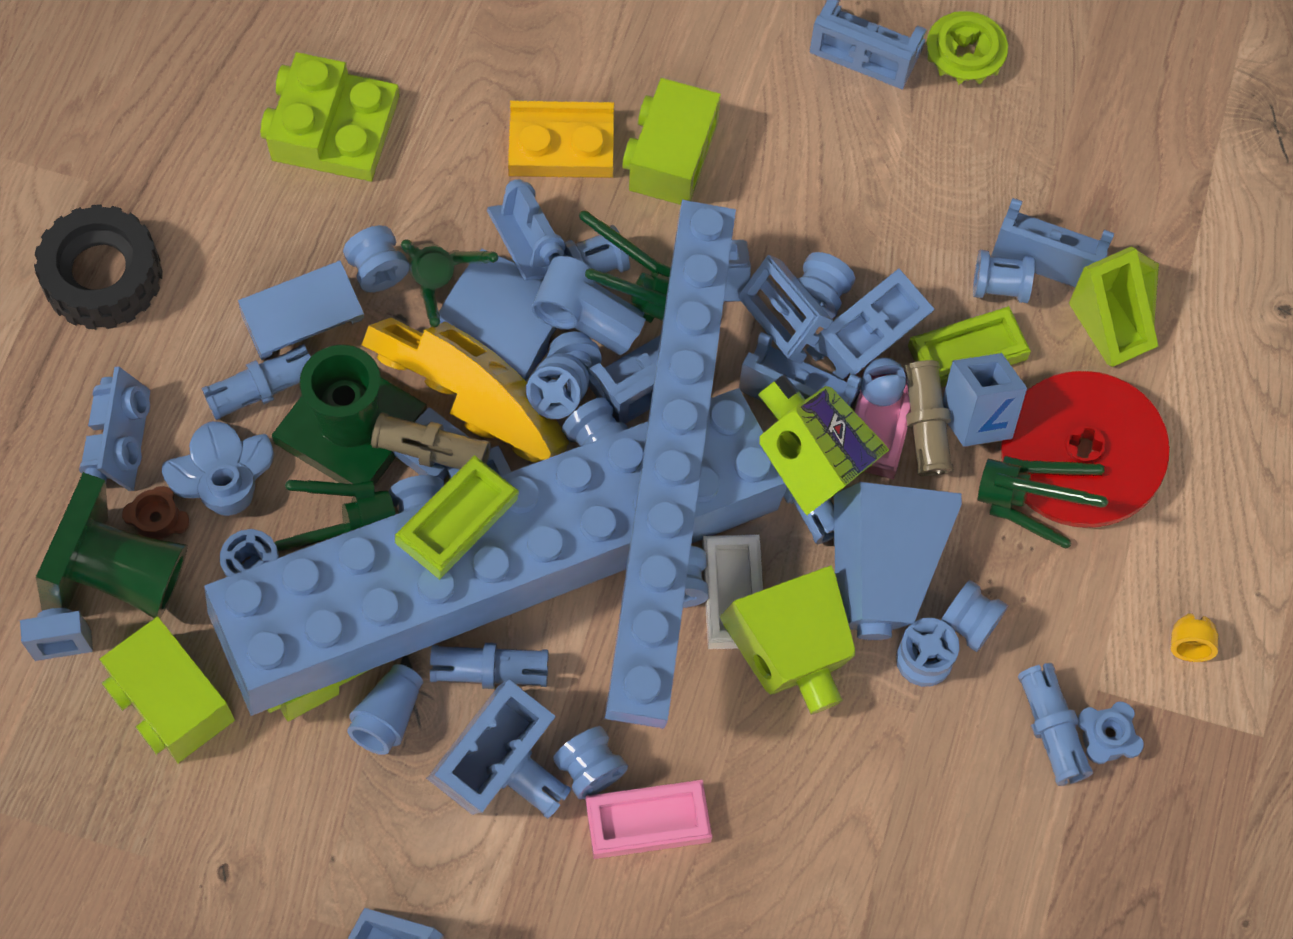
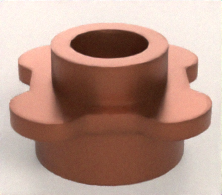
M158 486L153 490L142 492L133 502L128 503L122 511V518L126 524L133 525L139 535L163 540L174 533L182 534L190 525L188 514L184 511H179L174 503L175 496L173 491L165 486ZM154 514L161 515V519L158 522L151 521V517Z

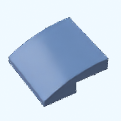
M500 256L494 263L469 264L439 310L440 323L446 321L474 337L501 357L525 381L546 355L550 337L557 329L542 322L532 312L531 306L543 279L524 281L516 264Z

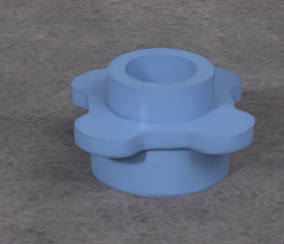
M1116 702L1112 708L1099 711L1088 707L1079 714L1078 726L1084 730L1083 742L1086 747V754L1094 763L1104 764L1107 761L1116 760L1123 755L1128 758H1135L1141 753L1144 743L1142 738L1135 733L1132 723L1135 713L1129 704ZM1112 728L1116 733L1115 737H1108L1105 730Z

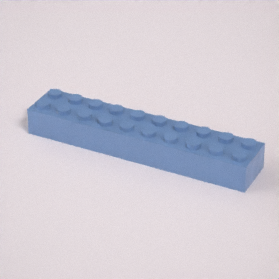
M739 388L712 397L710 401L692 543L703 540V536L716 535L777 511L787 489L783 479L759 444V436L763 434V431ZM648 421L501 475L502 478L519 490L518 500L440 580L395 544V534L425 505L423 504L204 585L208 615L250 715H255L312 691L332 685L626 570Z

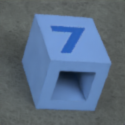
M1002 353L953 360L943 396V406L950 410L951 422L948 425L963 447L1013 438L1027 387Z

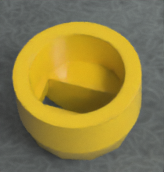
M1193 613L1186 614L1173 626L1171 633L1172 654L1181 660L1189 662H1204L1213 659L1218 653L1216 625L1207 616H1203L1201 620L1195 619Z

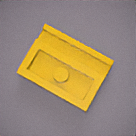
M510 101L509 176L613 178L614 102Z

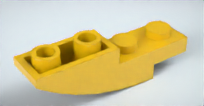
M391 317L368 326L362 346L378 353L377 359L388 367L397 370L409 369L425 377V384L444 394L457 393L450 414L465 421L464 426L470 432L485 438L497 437L513 445L515 454L535 463L566 451L569 440L562 432V428L557 420L538 414L530 405L526 396L527 382L501 357L471 335L446 321L440 323L438 327L425 329L424 333Z

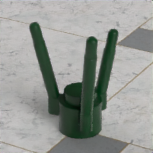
M581 211L579 218L651 272V275L643 272L635 284L591 268L585 271L586 278L631 295V303H634L631 305L644 312L643 318L646 319V322L651 323L654 318L663 321L671 267L657 262L588 211Z
M408 239L401 242L403 251L409 256V273L421 285L420 295L424 300L427 317L432 327L440 325V314L435 298V289L441 288L450 281L453 276L454 266L458 264L494 263L499 258L498 254L494 251L453 250L447 252L436 244L427 243L417 247Z
M1005 456L1002 462L988 458L982 474L977 501L991 504L989 515L1007 519L1066 549L1071 546L1069 538L1012 508V505L1023 507L1027 493L1084 505L1105 507L1108 504V499L1104 496L1032 481L1031 474H1028L1102 475L1105 472V468L1101 464L1079 462L1029 461Z
M288 480L285 487L289 491L352 497V502L342 504L343 523L294 535L293 537L277 540L274 543L278 551L298 548L326 541L395 515L392 498L387 490L375 492L373 481L347 484L311 480Z

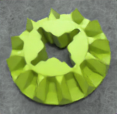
M958 11L941 17L931 27L926 41L928 62H932L938 67L940 77L946 74L955 77L958 85L965 80H975L980 85L986 77L990 75L997 76L1008 54L1007 38L1001 27L989 17L971 11ZM978 40L974 55L966 53L963 56H956L958 45L966 47Z

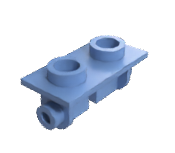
M515 179L509 182L505 188L503 205L487 207V212L524 281L543 279L553 258L567 256L565 242L561 236L554 233L535 199L536 192L533 186L521 179Z
M114 367L113 377L101 378L100 385L93 388V401L88 426L93 430H104L103 434L86 436L79 471L80 473L85 472L104 479L105 482L110 478L128 491H134L137 470L142 458L141 445L146 416L150 410L149 397L151 390L120 367Z

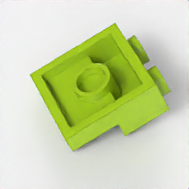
M296 52L291 66L281 65L276 78V94L280 96L277 108H266L261 121L260 134L261 138L267 141L271 161L372 182L400 97L398 84L348 74L346 62Z

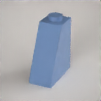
M859 482L834 495L835 575L849 628L857 630V638L864 640L892 638V630L915 622L962 505L961 493Z

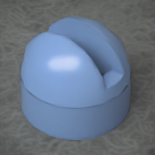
M892 358L876 359L863 372L860 385L861 392L874 405H893L903 395L906 386V374L901 364ZM883 374H891V375H886V376L878 377V378H876V379H874V380L871 379V376L883 375Z

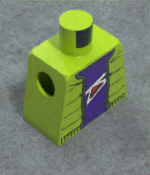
M783 374L758 394L778 419L773 426L759 436V444L806 515L810 514L889 451L883 441L837 392L829 386H824L805 400L786 374Z

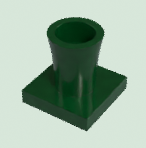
M333 345L316 352L304 365L300 375L302 396L272 433V438L275 445L339 483L356 484L373 481L375 486L396 458L393 451L379 447L374 448L371 445L374 426L379 414L383 412L389 416L415 423L427 410V404L381 378L375 360L364 350L351 345Z
M83 472L36 575L42 611L51 608L68 609L79 583L122 600L153 618L157 616L161 618L179 579L188 545L153 539L107 525L106 482L104 479Z

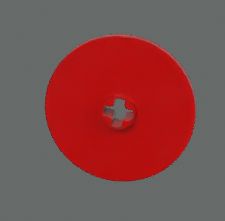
M1093 371L1065 372L1046 378L1033 385L1026 391L1013 438L1001 440L1002 462L1004 457L1008 456L1029 461L1079 462L1101 464L1104 466L1105 472L1102 475L1028 473L1031 474L1032 481L1104 496L1108 499L1107 506L1097 507L1027 493L1025 504L1035 512L1054 522L1081 528L1112 525L1128 519L1144 508L1155 496L1163 482L1168 468L1170 453L1169 438L1165 424L1152 402L1126 381ZM1082 439L1093 441L1091 446L1094 451L1089 453L1088 458L1077 456L1078 447L1076 446H1079Z

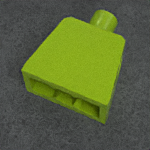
M832 565L737 599L720 615V619L765 691L770 695L798 685L811 715L829 709L843 701L830 672L841 668L855 656V646Z

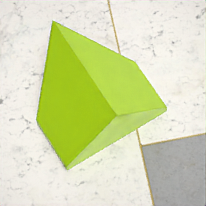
M1133 247L1126 248L1085 266L1069 301V305L1103 359L1112 367L1159 346L1154 328L1159 263Z

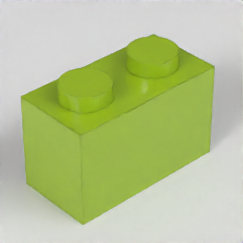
M660 78L654 97L646 95L643 100L638 118V126L643 127L639 139L630 138L625 150L622 167L630 170L629 191L681 205L682 200H692L718 124L720 93Z
M158 616L99 658L110 677L102 682V685L122 711L132 704L140 714L143 721L135 727L156 755L166 748L175 761L180 763L235 721L226 701Z

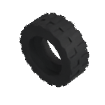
M91 205L90 208L81 209L80 207L71 210L72 213L65 217L60 216L54 221V225L49 230L46 229L41 236L40 246H36L34 254L37 259V264H34L35 273L53 310L59 316L63 315L67 322L75 326L80 324L84 325L86 329L94 330L97 327L115 328L117 324L129 323L136 319L135 316L141 311L145 312L151 306L150 301L154 296L157 297L160 290L159 279H162L161 260L145 224L142 226L138 217L131 212L127 214L122 211V208L115 206L107 208L102 207V205ZM94 246H112L119 250L125 258L126 265L121 278L115 284L98 290L88 289L78 284L72 274L73 263L77 256L84 250Z

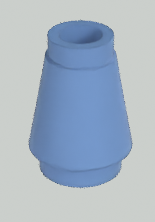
M401 664L393 665L389 673L380 680L350 713L351 724L347 732L352 740L364 749L380 755L388 754L392 746H399L418 697L419 689L423 684L421 676L407 666Z

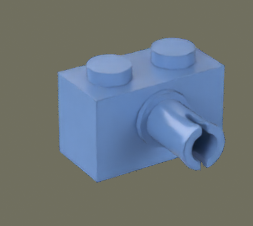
M510 679L495 689L426 778L471 815L482 813L498 791L508 785L541 811L543 816L548 819L560 807V804L557 802L561 799L565 800L571 791L568 785H564L530 758L532 754L531 748L556 716Z

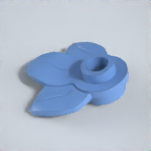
M211 421L205 423L194 432L189 444L191 454L165 461L162 464V474L169 488L177 496L182 498H200L207 508L219 515H235L250 505L255 490V480L268 470L273 462V447L267 434L255 435L241 441L231 426L223 422Z

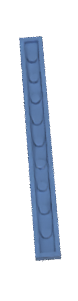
M682 200L604 719L665 729L668 721L736 209Z

